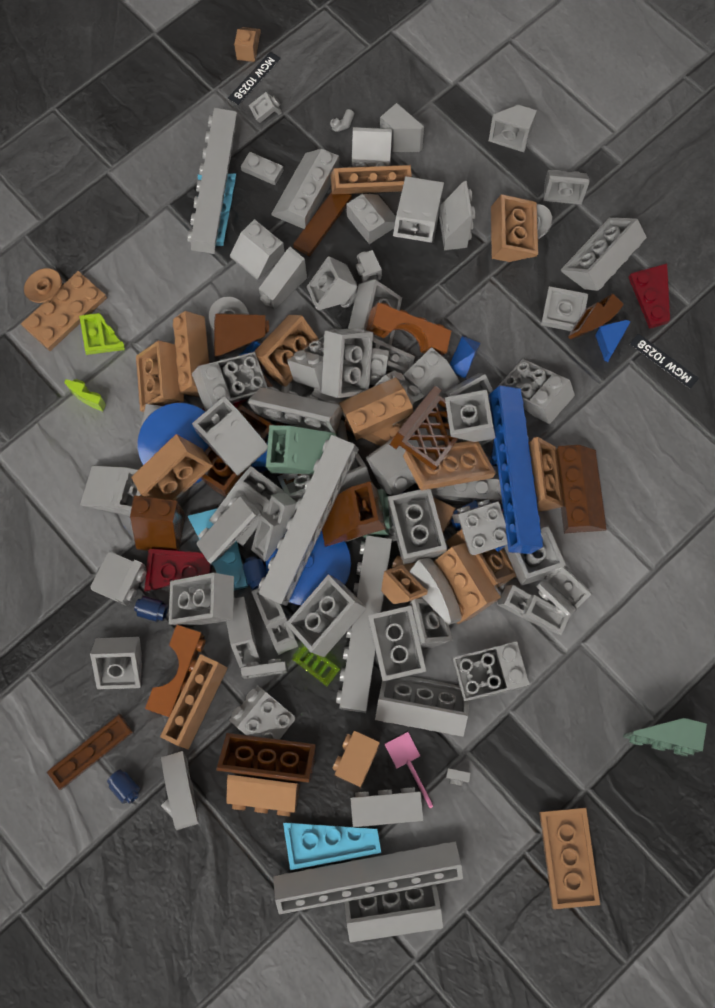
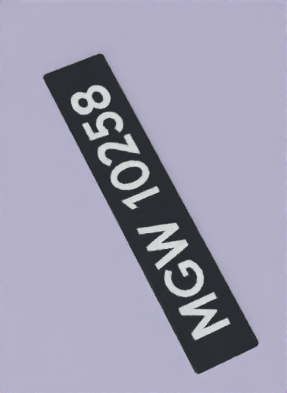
M269 52L228 99L239 105L281 58Z
M637 334L630 342V345L689 389L698 381L699 378L640 334Z

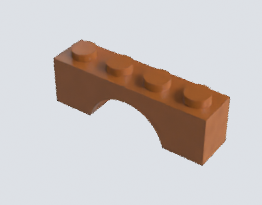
M378 302L371 309L366 331L385 338L393 330H405L416 338L420 346V352L425 354L432 347L441 356L447 353L451 330L446 329L443 325L433 324L425 318L412 316L407 311L394 309L386 303Z
M176 625L169 646L176 652L179 660L177 674L168 684L152 688L145 707L146 710L170 717L197 662L198 652H202L206 640L201 632Z

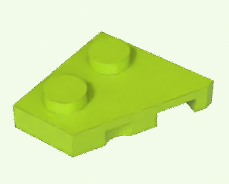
M100 313L79 316L86 355L125 350L124 343L117 338L113 329L105 323V319Z

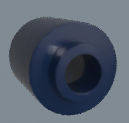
M254 556L246 559L242 565L247 583L251 586L252 590L258 589L260 581L267 575L263 560Z
M143 596L136 601L134 611L137 612V617L155 622L159 620L164 621L168 612V604H164V601Z
M120 769L108 778L109 789L122 804H131L139 797L140 787L127 772H123Z

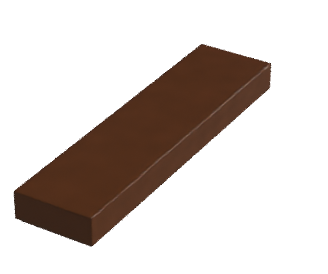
M331 192L294 242L293 247L310 257L346 208V204L351 201L352 195L332 194Z
M119 714L48 770V775L58 789L62 790L133 733L132 729Z

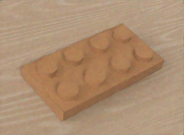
M77 271L61 286L55 297L39 306L21 325L47 350L51 351L80 324L79 316L91 314L107 297L84 275Z
M479 442L455 443L435 471L408 451H405L403 455L420 490L490 479L496 474ZM427 453L429 458L435 462L437 461L435 453Z
M586 808L539 812L552 909L600 905Z

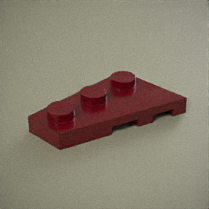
M667 264L631 273L628 278L649 329L668 324L670 321Z
M149 549L144 591L148 592L170 586V581L210 574L212 563L210 564L203 553Z

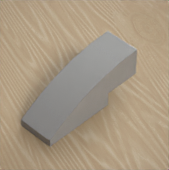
M285 492L271 495L267 513L261 514L259 517L251 550L263 561H267L276 550L280 539L284 537L287 531V523L290 518H293L297 502Z
M430 558L417 560L409 572L428 591L427 595L422 596V598L448 625L460 622L462 616L459 605L443 573Z
M514 585L505 587L497 604L509 612L559 635H562L569 619L568 616L559 614L552 604L536 595H530Z
M259 588L251 591L278 655L298 647L292 630L286 625L287 619L280 603L258 594Z
M181 751L161 757L165 786L175 829L179 830L199 824L193 783L190 780L188 761L184 752Z

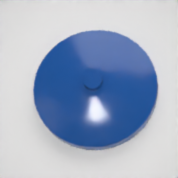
M173 403L162 406L151 413L144 421L138 436V453L142 464L144 465L176 434L202 448L205 452L209 445L196 433L192 425L205 411L191 404ZM199 478L194 484H196V483H198V482H200V481H202V480Z
M321 530L289 600L290 603L301 606L328 574L346 585L351 571V557L345 541L325 547ZM277 548L274 551V553L270 556V558L266 561L267 573L269 571L268 564L270 560L276 556L278 552Z

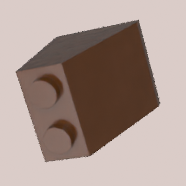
M215 314L214 357H221L265 337V334L269 333V320H265V315Z
M134 495L130 519L137 550L179 551L186 514L177 501Z

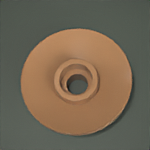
M50 268L34 272L25 282V296L35 303L49 301L57 295L61 288V276L57 271Z

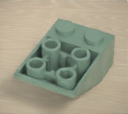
M269 425L266 467L271 473L314 474V465L322 457L325 441L329 440L331 435L337 437V434L294 426Z
M682 718L624 734L623 737L630 739L629 743L652 744L651 748L661 751L673 749L674 754L688 756L694 755L695 752L703 751L707 724Z

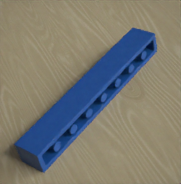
M499 385L489 394V402L495 432L494 441L504 520L506 523L508 551L532 554L543 547V537L541 535L540 516L537 508V496L531 465L532 458L529 450V437L527 435L526 417L523 407L524 401L521 389Z

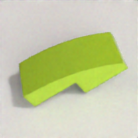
M65 379L64 383L75 397L92 408L104 411L106 403L100 394L90 392L85 383L80 380L73 379L71 381Z

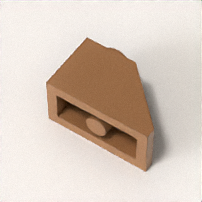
M247 27L237 29L234 44L237 60L255 62L261 29Z
M403 565L384 571L381 591L393 604L408 602L427 595L428 591Z

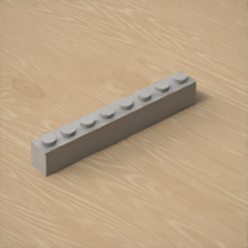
M214 108L213 115H209L208 127L211 128L210 131H206L205 143H208V145L203 148L202 159H205V162L200 164L199 175H202V179L197 181L196 189L199 192V196L194 198L196 213L191 215L193 230L188 232L187 241L191 242L192 251L215 254L236 129V111Z
M333 435L323 445L322 457L314 465L313 470L315 472L312 478H309L305 484L304 490L306 491L303 498H300L296 504L295 509L297 511L294 517L290 518L287 523L285 537L280 539L277 545L278 552L268 564L269 571L259 584L260 591L258 594L287 606L359 450L355 444Z
M366 535V541L361 542L360 554H363V561L358 562L356 574L360 575L359 583H355L353 594L357 596L367 609L347 631L346 638H350L349 647L345 646L343 659L347 660L346 668H341L340 681H343V688L338 690L336 703H339L340 709L362 713L367 711L376 651L368 615L381 613L384 594L381 588L384 571L388 570L392 539Z
M455 841L403 852L398 851L393 854L374 856L372 858L352 860L346 863L331 864L299 872L284 873L273 876L278 913L284 914L461 880L463 875Z

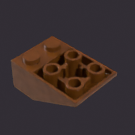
M371 481L352 486L338 494L322 528L325 547L386 529L379 492Z

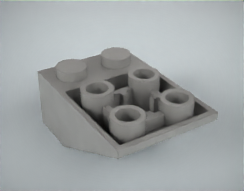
M405 176L393 236L434 243L444 182Z
M463 181L440 205L439 221L444 250L467 248L468 240H471L475 208L474 206L471 207L470 201H472V191L468 189L467 181Z
M325 334L317 341L311 342L305 349L296 352L293 357L287 360L295 382L322 389Z
M255 352L201 365L192 373L205 412L223 396L231 404L252 397L260 387L268 388Z
M522 359L499 384L500 386L521 389L524 409L532 416L548 424L557 417L575 396L569 379L525 359Z
M225 396L192 423L196 433L237 476L267 451L268 445Z
M92 466L80 505L130 516L134 495L142 496L131 478L138 470L126 467Z
M250 466L209 521L215 524L212 520L220 512L224 514L229 509L227 504L235 496L239 498L242 495L255 505L262 514H265L268 510L271 495L284 491ZM259 517L237 539V542L242 546L256 531Z
M517 641L453 658L464 702L507 693L529 686Z

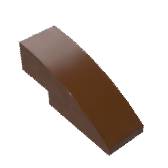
M611 294L600 302L588 307L568 335V338L574 339L583 336L612 319L624 304L614 294Z

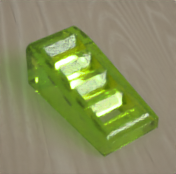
M302 644L291 659L325 686H328L340 668L326 657L311 652L302 662L300 660L301 657L309 650ZM315 655L317 657L316 660L308 667L307 664ZM323 661L324 664L316 673L314 670L319 665V663ZM327 667H331L325 678H322L321 675Z

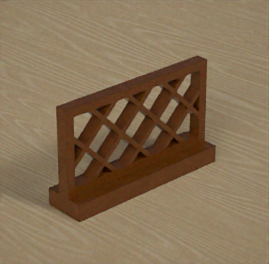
M436 386L428 393L389 444L396 450L401 446L434 471L458 440V438L451 437V435L446 433L445 429H450L449 423H443L441 418L448 417L446 401L439 395L442 390ZM437 404L444 407L446 412L439 411ZM428 417H435L437 423H430ZM419 428H426L428 435H421ZM432 429H440L441 435H434ZM417 440L419 447H414L408 441ZM423 441H431L432 447H425ZM436 441H444L445 447H438ZM427 453H435L437 461L435 462L429 458Z

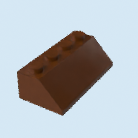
M240 405L237 410L267 443L269 425L273 424ZM209 446L205 454L213 466L200 479L213 490L226 497L248 468L237 476Z
M582 445L558 446L556 453L563 500L561 514L564 534L606 531L596 450Z
M226 733L217 771L309 783L312 779L315 763L316 744Z

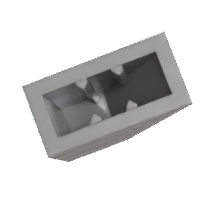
M291 247L286 250L259 287L260 300L264 305H270L274 310L307 279L305 259Z
M244 597L234 598L233 620L226 621L230 645L239 668L246 666V663L261 661Z

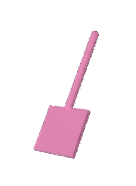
M407 732L386 743L385 746L396 768L405 764L408 765L429 808H432L433 804L411 763L412 760L420 757V754Z

